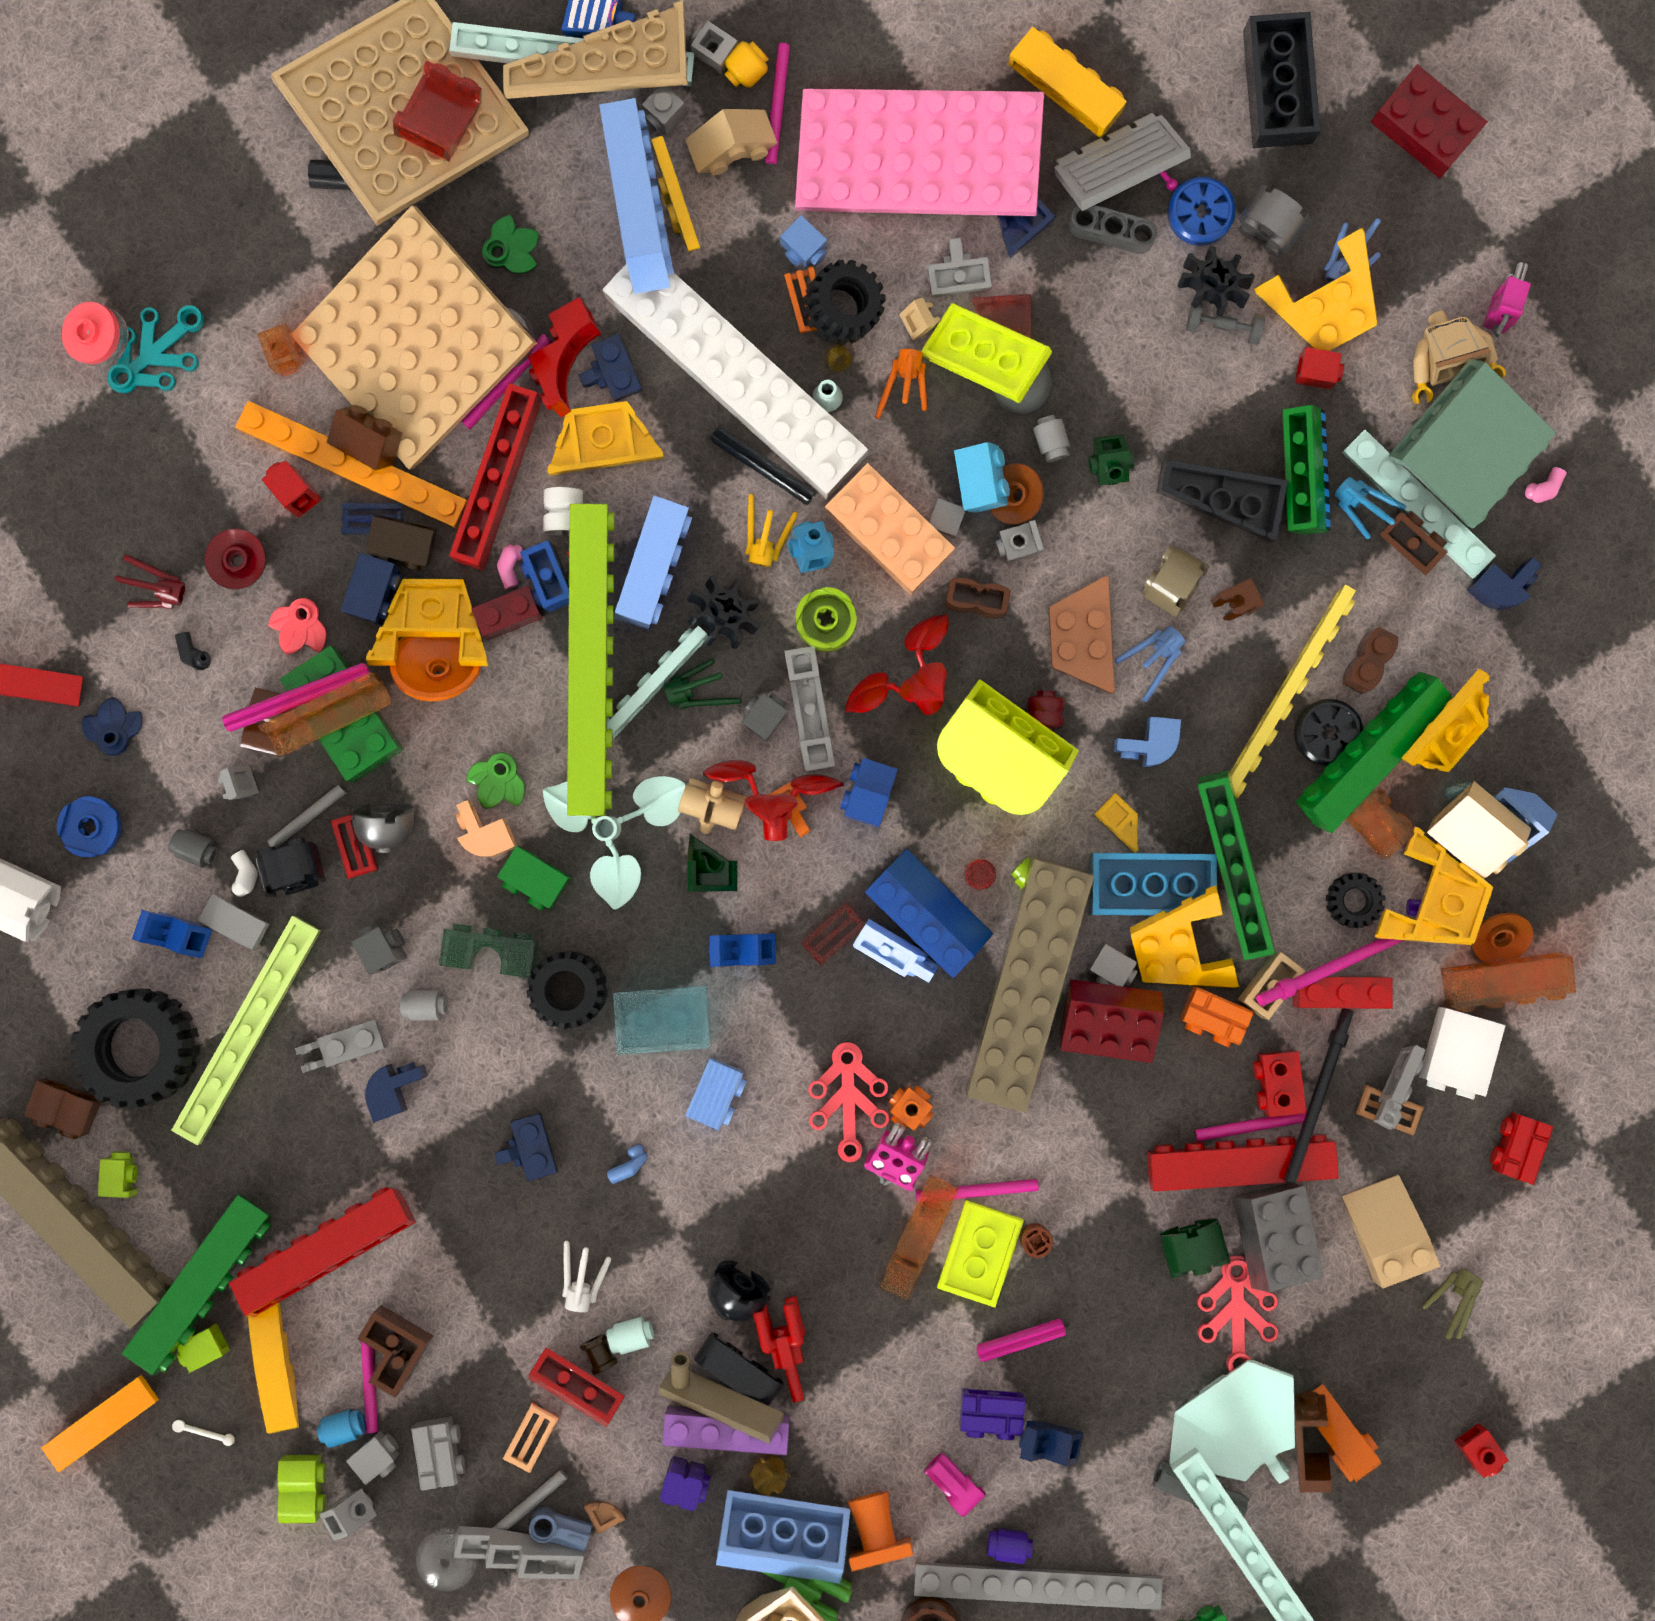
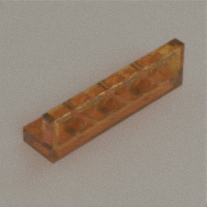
M370 672L258 727L262 735L269 736L277 755L282 757L393 703L380 676Z

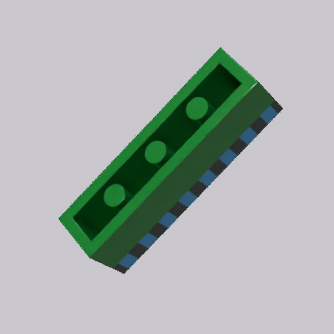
M1313 405L1283 409L1286 480H1288L1286 489L1288 531L1297 534L1331 531L1325 410Z

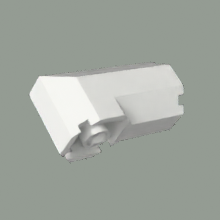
M0 859V930L25 942H29V940L36 941L50 922V920L46 919L50 905L55 907L58 905L61 886Z

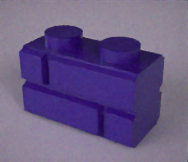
M962 1388L959 1420L960 1431L966 1432V1436L972 1438H983L984 1433L997 1434L996 1437L1001 1440H1014L1015 1435L1021 1436L1024 1427V1394L1020 1392Z
M676 1456L671 1458L660 1495L661 1502L673 1506L679 1504L680 1508L690 1511L696 1509L698 1502L704 1503L711 1476L705 1474V1464L694 1461L688 1463L687 1459Z

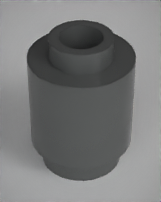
M178 829L173 834L169 843V851L173 852L175 857L201 868L206 867L208 864L211 865L218 855V848L214 839L189 829Z

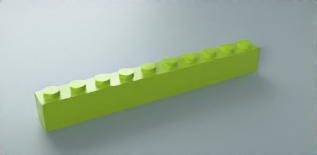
M570 504L567 816H606V809H612V791H607V779H612L613 762L612 760H607V748L613 747V729H607V717H613V698L607 697L608 686H613V667H608V655H613L614 637L608 636V624H614V605H608V593H614V574H609V562H614L615 546L614 543H609V531H615V512H609L608 504Z

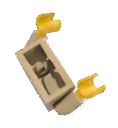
M1437 311L1429 316L1428 322L1430 326L1425 329L1423 339L1417 343L1413 359L1414 383H1418V388L1412 394L1415 404H1419L1418 394L1420 391H1424L1427 394V403L1433 399V391L1427 387V382L1430 381L1433 386L1453 380L1470 359L1486 362L1502 379L1505 377L1506 370L1504 367L1496 364L1498 356L1493 338L1488 332L1473 325L1466 317L1449 321L1444 311Z

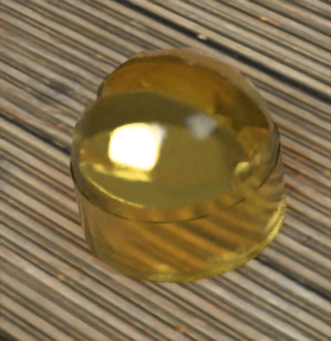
M834 345V348L827 351L826 361L834 372H841L850 366L852 355L842 345ZM841 356V360H843V362L841 364H836L838 363L836 359Z

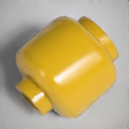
M741 41L726 58L724 63L728 70L724 74L735 87L741 83L744 87L751 88L767 73L768 65L766 62L769 59L753 41L750 44Z

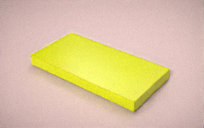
M951 303L921 352L927 360L1020 404L1050 357L1052 350L1042 343Z

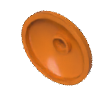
M402 637L398 641L396 666H390V671L398 688L410 697L423 701H442L458 696L471 687L478 678L482 666H460V637Z

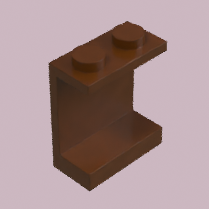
M1305 1391L1300 1395H1294L1300 1493L1332 1492L1329 1454L1304 1453L1302 1427L1328 1426L1325 1394Z

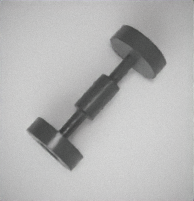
M1200 302L1197 308L1190 307L1186 331L1196 332L1199 321L1213 323V327L1233 331L1236 328L1250 331L1248 343L1259 344L1265 324L1264 314L1255 313L1250 325L1237 322L1236 318L1201 315L1203 302Z

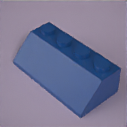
M907 849L864 892L952 978L971 961L994 934Z

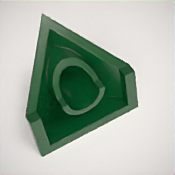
M691 834L689 837L687 859L688 892L737 891V861H729Z

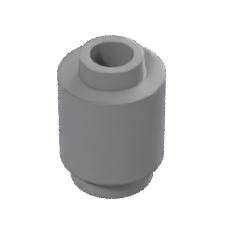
M1055 415L1039 419L1037 421L1038 425L1033 430L1041 456L1045 457L1046 462H1056L1070 456L1068 450L1070 443L1063 420L1056 419Z
M410 990L409 993H403L401 996V1016L409 1018L410 1021L441 1020L442 1015L447 1013L448 1000L446 996H442L441 990Z

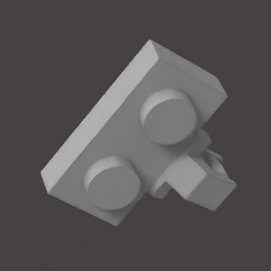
M961 238L949 239V256L943 257V263L932 264L927 267L931 298L991 290L992 288L988 257L971 259L970 253L963 254Z

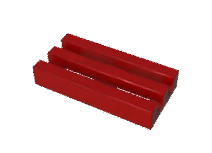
M352 814L331 820L348 879L378 870L373 850L363 844L369 866H364L351 822ZM345 823L358 866L357 870L353 871L340 824Z

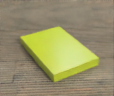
M965 1199L937 1288L995 1308L1024 1219Z

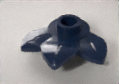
M114 697L108 698L101 704L98 709V716L87 715L82 719V729L86 738L97 743L99 749L109 756L120 755L126 751L129 739L139 733L143 721L140 711L126 714L122 703ZM116 736L115 741L108 744L110 737Z

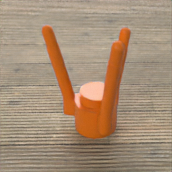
M915 349L899 350L898 359L893 360L892 370L875 414L876 419H880L898 372L900 377L905 378L902 402L904 404L908 403L911 379L917 378L918 374L921 408L923 411L927 410L926 364L922 363V352Z

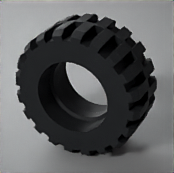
M143 988L110 993L103 996L102 1001L91 1004L87 1008L88 1015H81L76 1023L81 1028L80 1031L73 1032L71 1042L76 1043V1049L70 1050L71 1060L77 1059L78 1067L73 1070L76 1077H84L85 1082L82 1083V1086L86 1091H96L95 1098L101 1102L111 1101V1106L122 1108L128 1106L129 1108H139L169 1098L176 1093V1089L183 1087L189 1080L186 1077L188 1073L194 1072L197 1063L193 1062V1057L199 1055L200 1045H194V1037L199 1036L197 1027L191 1028L189 1021L193 1020L189 1011H181L180 1007L183 1004L177 999H168V994L164 992H153L151 989ZM129 1019H140L146 1022L156 1033L160 1046L159 1058L154 1069L149 1074L140 1077H133L124 1073L115 1063L111 1052V1042L115 1030L122 1022Z

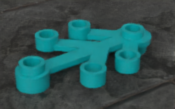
M186 305L179 310L177 314L178 323L155 343V327L160 322V314L154 308H144L140 313L142 321L140 355L132 362V345L137 341V334L130 327H122L120 329L118 364L112 366L107 375L108 384L114 391L126 394L133 391L136 386L159 387L163 391L173 390L176 386V379L170 373L161 372L159 375L140 373L149 365L178 367L185 369L187 372H193L198 368L199 360L190 352L183 353L182 355L163 354L186 333L197 332L203 327L205 323L204 315L198 308L192 305ZM149 312H153L155 314L154 320L146 322V315ZM196 315L197 322L194 325H189L188 318ZM131 332L132 338L127 342L123 341V334ZM192 357L194 359L193 365L185 367V359ZM127 374L128 381L121 384L119 382L120 375ZM164 377H170V384L163 387L161 380Z

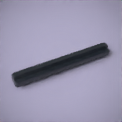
M722 427L715 429L711 436V441L805 505H809L816 495V491Z

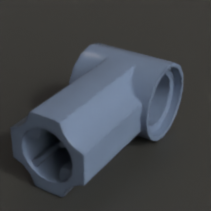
M549 1507L538 1508L533 1513L529 1525L530 1536L538 1543L552 1542L582 1552L585 1551L592 1529V1523L556 1513ZM540 1519H547L552 1523V1527L548 1530H541L536 1526V1522Z

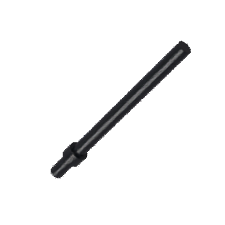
M1342 1008L1336 1028L1330 1032L1327 1041L1330 1045L1284 1177V1181L1296 1185L1341 1049L1346 1047L1349 1038L1347 1031L1354 1014L1349 1009Z

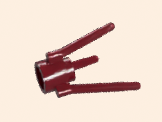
M123 556L125 561L164 579V581L159 580L157 584L128 577L114 576V580L117 582L155 591V598L160 599V601L128 602L127 606L129 608H167L173 610L174 605L180 606L182 604L186 584L179 582L180 577L169 575L131 556Z

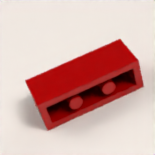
M1327 976L1297 990L1296 994L1292 996V1006L1298 1008L1393 1009V978L1384 976Z
M545 1347L528 1377L532 1382L606 1428L625 1397Z

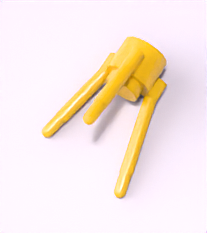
M748 495V530L745 554L749 555V563L761 564V566L771 568L772 561L778 562L780 551L798 516L797 512L792 513L773 549L774 543L768 541L773 511L768 510L761 539H756L754 544V495Z

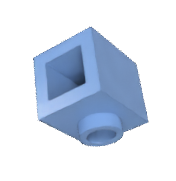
M802 215L780 236V244L787 250L785 252L786 257L797 267L800 264L806 269L811 264L817 266L827 255L825 251L827 249V239Z

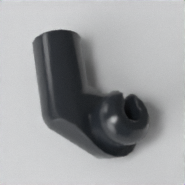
M190 632L175 634L181 662L196 670L207 669L211 663V656L208 652L193 647Z

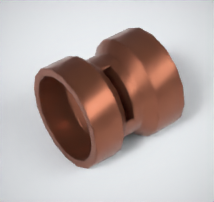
M1031 1223L1026 1225L1020 1233V1243L1029 1256L1041 1258L1051 1251L1053 1240L1045 1226L1039 1223Z

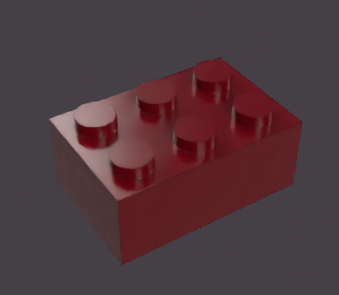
M1418 64L1378 110L1371 121L1374 126L1439 179L1488 122Z
M1070 979L1060 1027V1050L1153 1063L1164 1016L1162 992Z

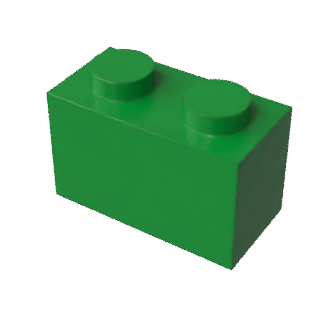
M521 846L514 848L497 876L504 881L501 885L503 888L515 895L520 891L529 896L530 898L527 902L541 911L545 907L548 909L554 908L571 880L570 876Z

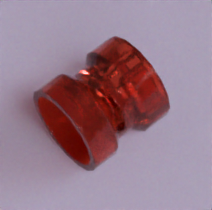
M973 860L965 868V881L974 889H987L996 879V869L988 860Z

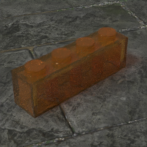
M1563 952L1441 968L1446 1005L1461 1013L1474 1011L1475 1006L1486 1005V1008H1501L1505 1006V1002L1516 1001L1517 1004L1535 1003V998L1547 997L1548 1000L1565 999L1566 994L1576 993L1573 958L1571 955Z

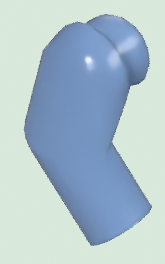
M641 1144L632 1146L627 1150V1154L631 1158L629 1161L607 1171L608 1179L612 1184L634 1176L647 1161V1152H644Z

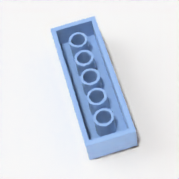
M635 98L599 104L625 260L634 294L670 288L668 275L674 274L645 112L644 110L638 111Z

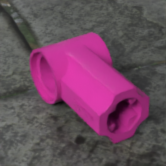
M943 1451L924 1469V1473L946 1495L947 1501L962 1517H965L986 1496L982 1487L977 1488L970 1480L972 1477L968 1474L965 1475Z

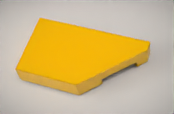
M1114 793L1094 816L1133 853H1136L1139 850L1137 836L1138 814L1121 797Z

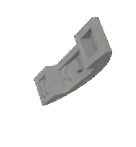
M810 646L784 651L805 771L834 767L835 762L815 648Z

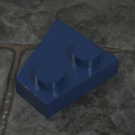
M1039 198L1037 216L997 215L1009 257L1012 258L1054 221L1055 215Z

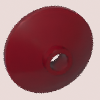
M229 529L217 534L210 541L205 552V567L209 576L218 585L227 589L238 590L251 586L261 577L266 565V553L262 543L252 533L242 529ZM241 555L243 563L240 566H235L233 564L234 557Z

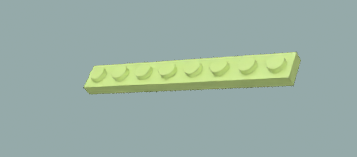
M297 916L291 917L171 1131L196 1145L202 1144L322 930Z

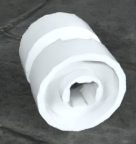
M569 487L544 489L543 504L544 508L549 511V513L543 516L544 534L562 536V530L568 531V536H570V504H583V490Z

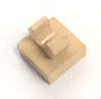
M923 298L914 300L899 314L913 341L926 335L941 320L940 317L933 318L930 312L933 304L931 302L925 303Z

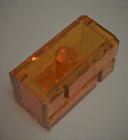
M1374 789L1346 820L1381 859L1391 857L1415 833L1410 829L1412 826L1411 821L1403 813L1399 812L1397 814L1389 806L1392 801L1388 795L1380 789L1378 791Z

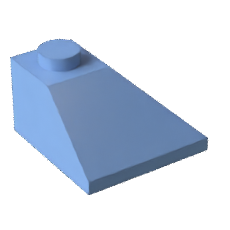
M1504 787L1493 796L1531 828L1527 840L1529 845L1525 850L1550 832L1558 815L1535 793ZM1513 854L1509 859H1507L1508 863L1515 859L1517 856Z

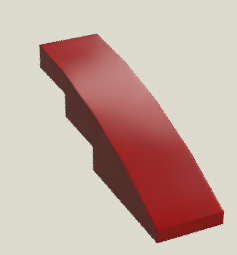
M0 664V695L79 707L83 676Z

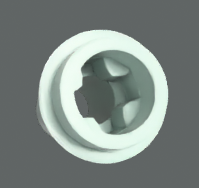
M824 380L815 388L813 399L827 412H831L841 405L843 395L841 389L833 381ZM829 389L833 391L830 395H825L822 392Z

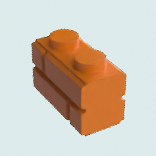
M1193 986L1179 1020L1186 1022L1184 1029L1201 1035L1203 1030L1214 1035L1212 1041L1229 1048L1231 1042L1237 1045L1241 1044L1254 1011Z

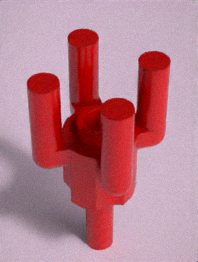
M796 1295L784 1298L785 1304L783 1309L787 1325L773 1329L767 1304L764 1309L753 1315L761 1349L765 1354L771 1353L775 1369L785 1370L792 1402L794 1403L804 1400L796 1365L804 1362L801 1345L804 1343L805 1329Z

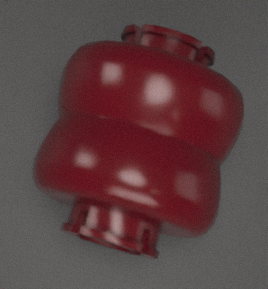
M1037 690V696H1031L1027 700L1028 714L1053 732L1054 728H1062L1064 725L1062 712L1065 707V700L1062 697H1055L1056 691Z

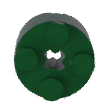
M1217 1218L1194 1221L1195 1224L1178 1228V1226L1172 1227L1160 1233L1161 1244L1171 1278L1184 1276L1189 1273L1188 1271H1193L1194 1276L1204 1275L1212 1272V1265L1217 1267L1231 1263L1223 1231Z

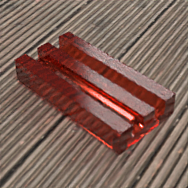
M845 903L804 939L801 944L821 966L860 932L865 923ZM846 911L850 916L813 948L809 943ZM854 920L858 925L821 957L817 952Z

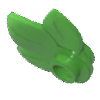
M505 752L496 753L488 761L475 763L468 771L466 780L471 784L479 785L477 791L478 800L484 809L495 807L503 798L515 806H519L523 801L525 783L517 774L516 760L510 754ZM498 763L506 767L505 773H500L497 770Z

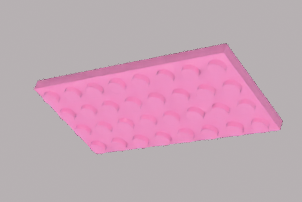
M803 89L795 208L796 210L819 212L1037 216L1044 92Z

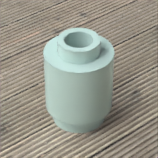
M641 1316L614 1324L613 1328L607 1329L610 1350L613 1354L619 1352L623 1355L650 1347V1340L654 1339L651 1322H645Z

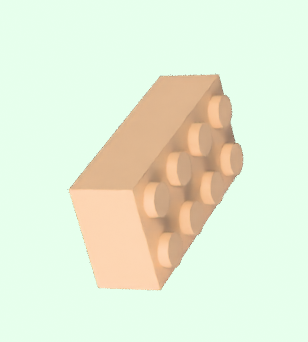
M868 463L825 506V513L910 596L954 553L955 547Z

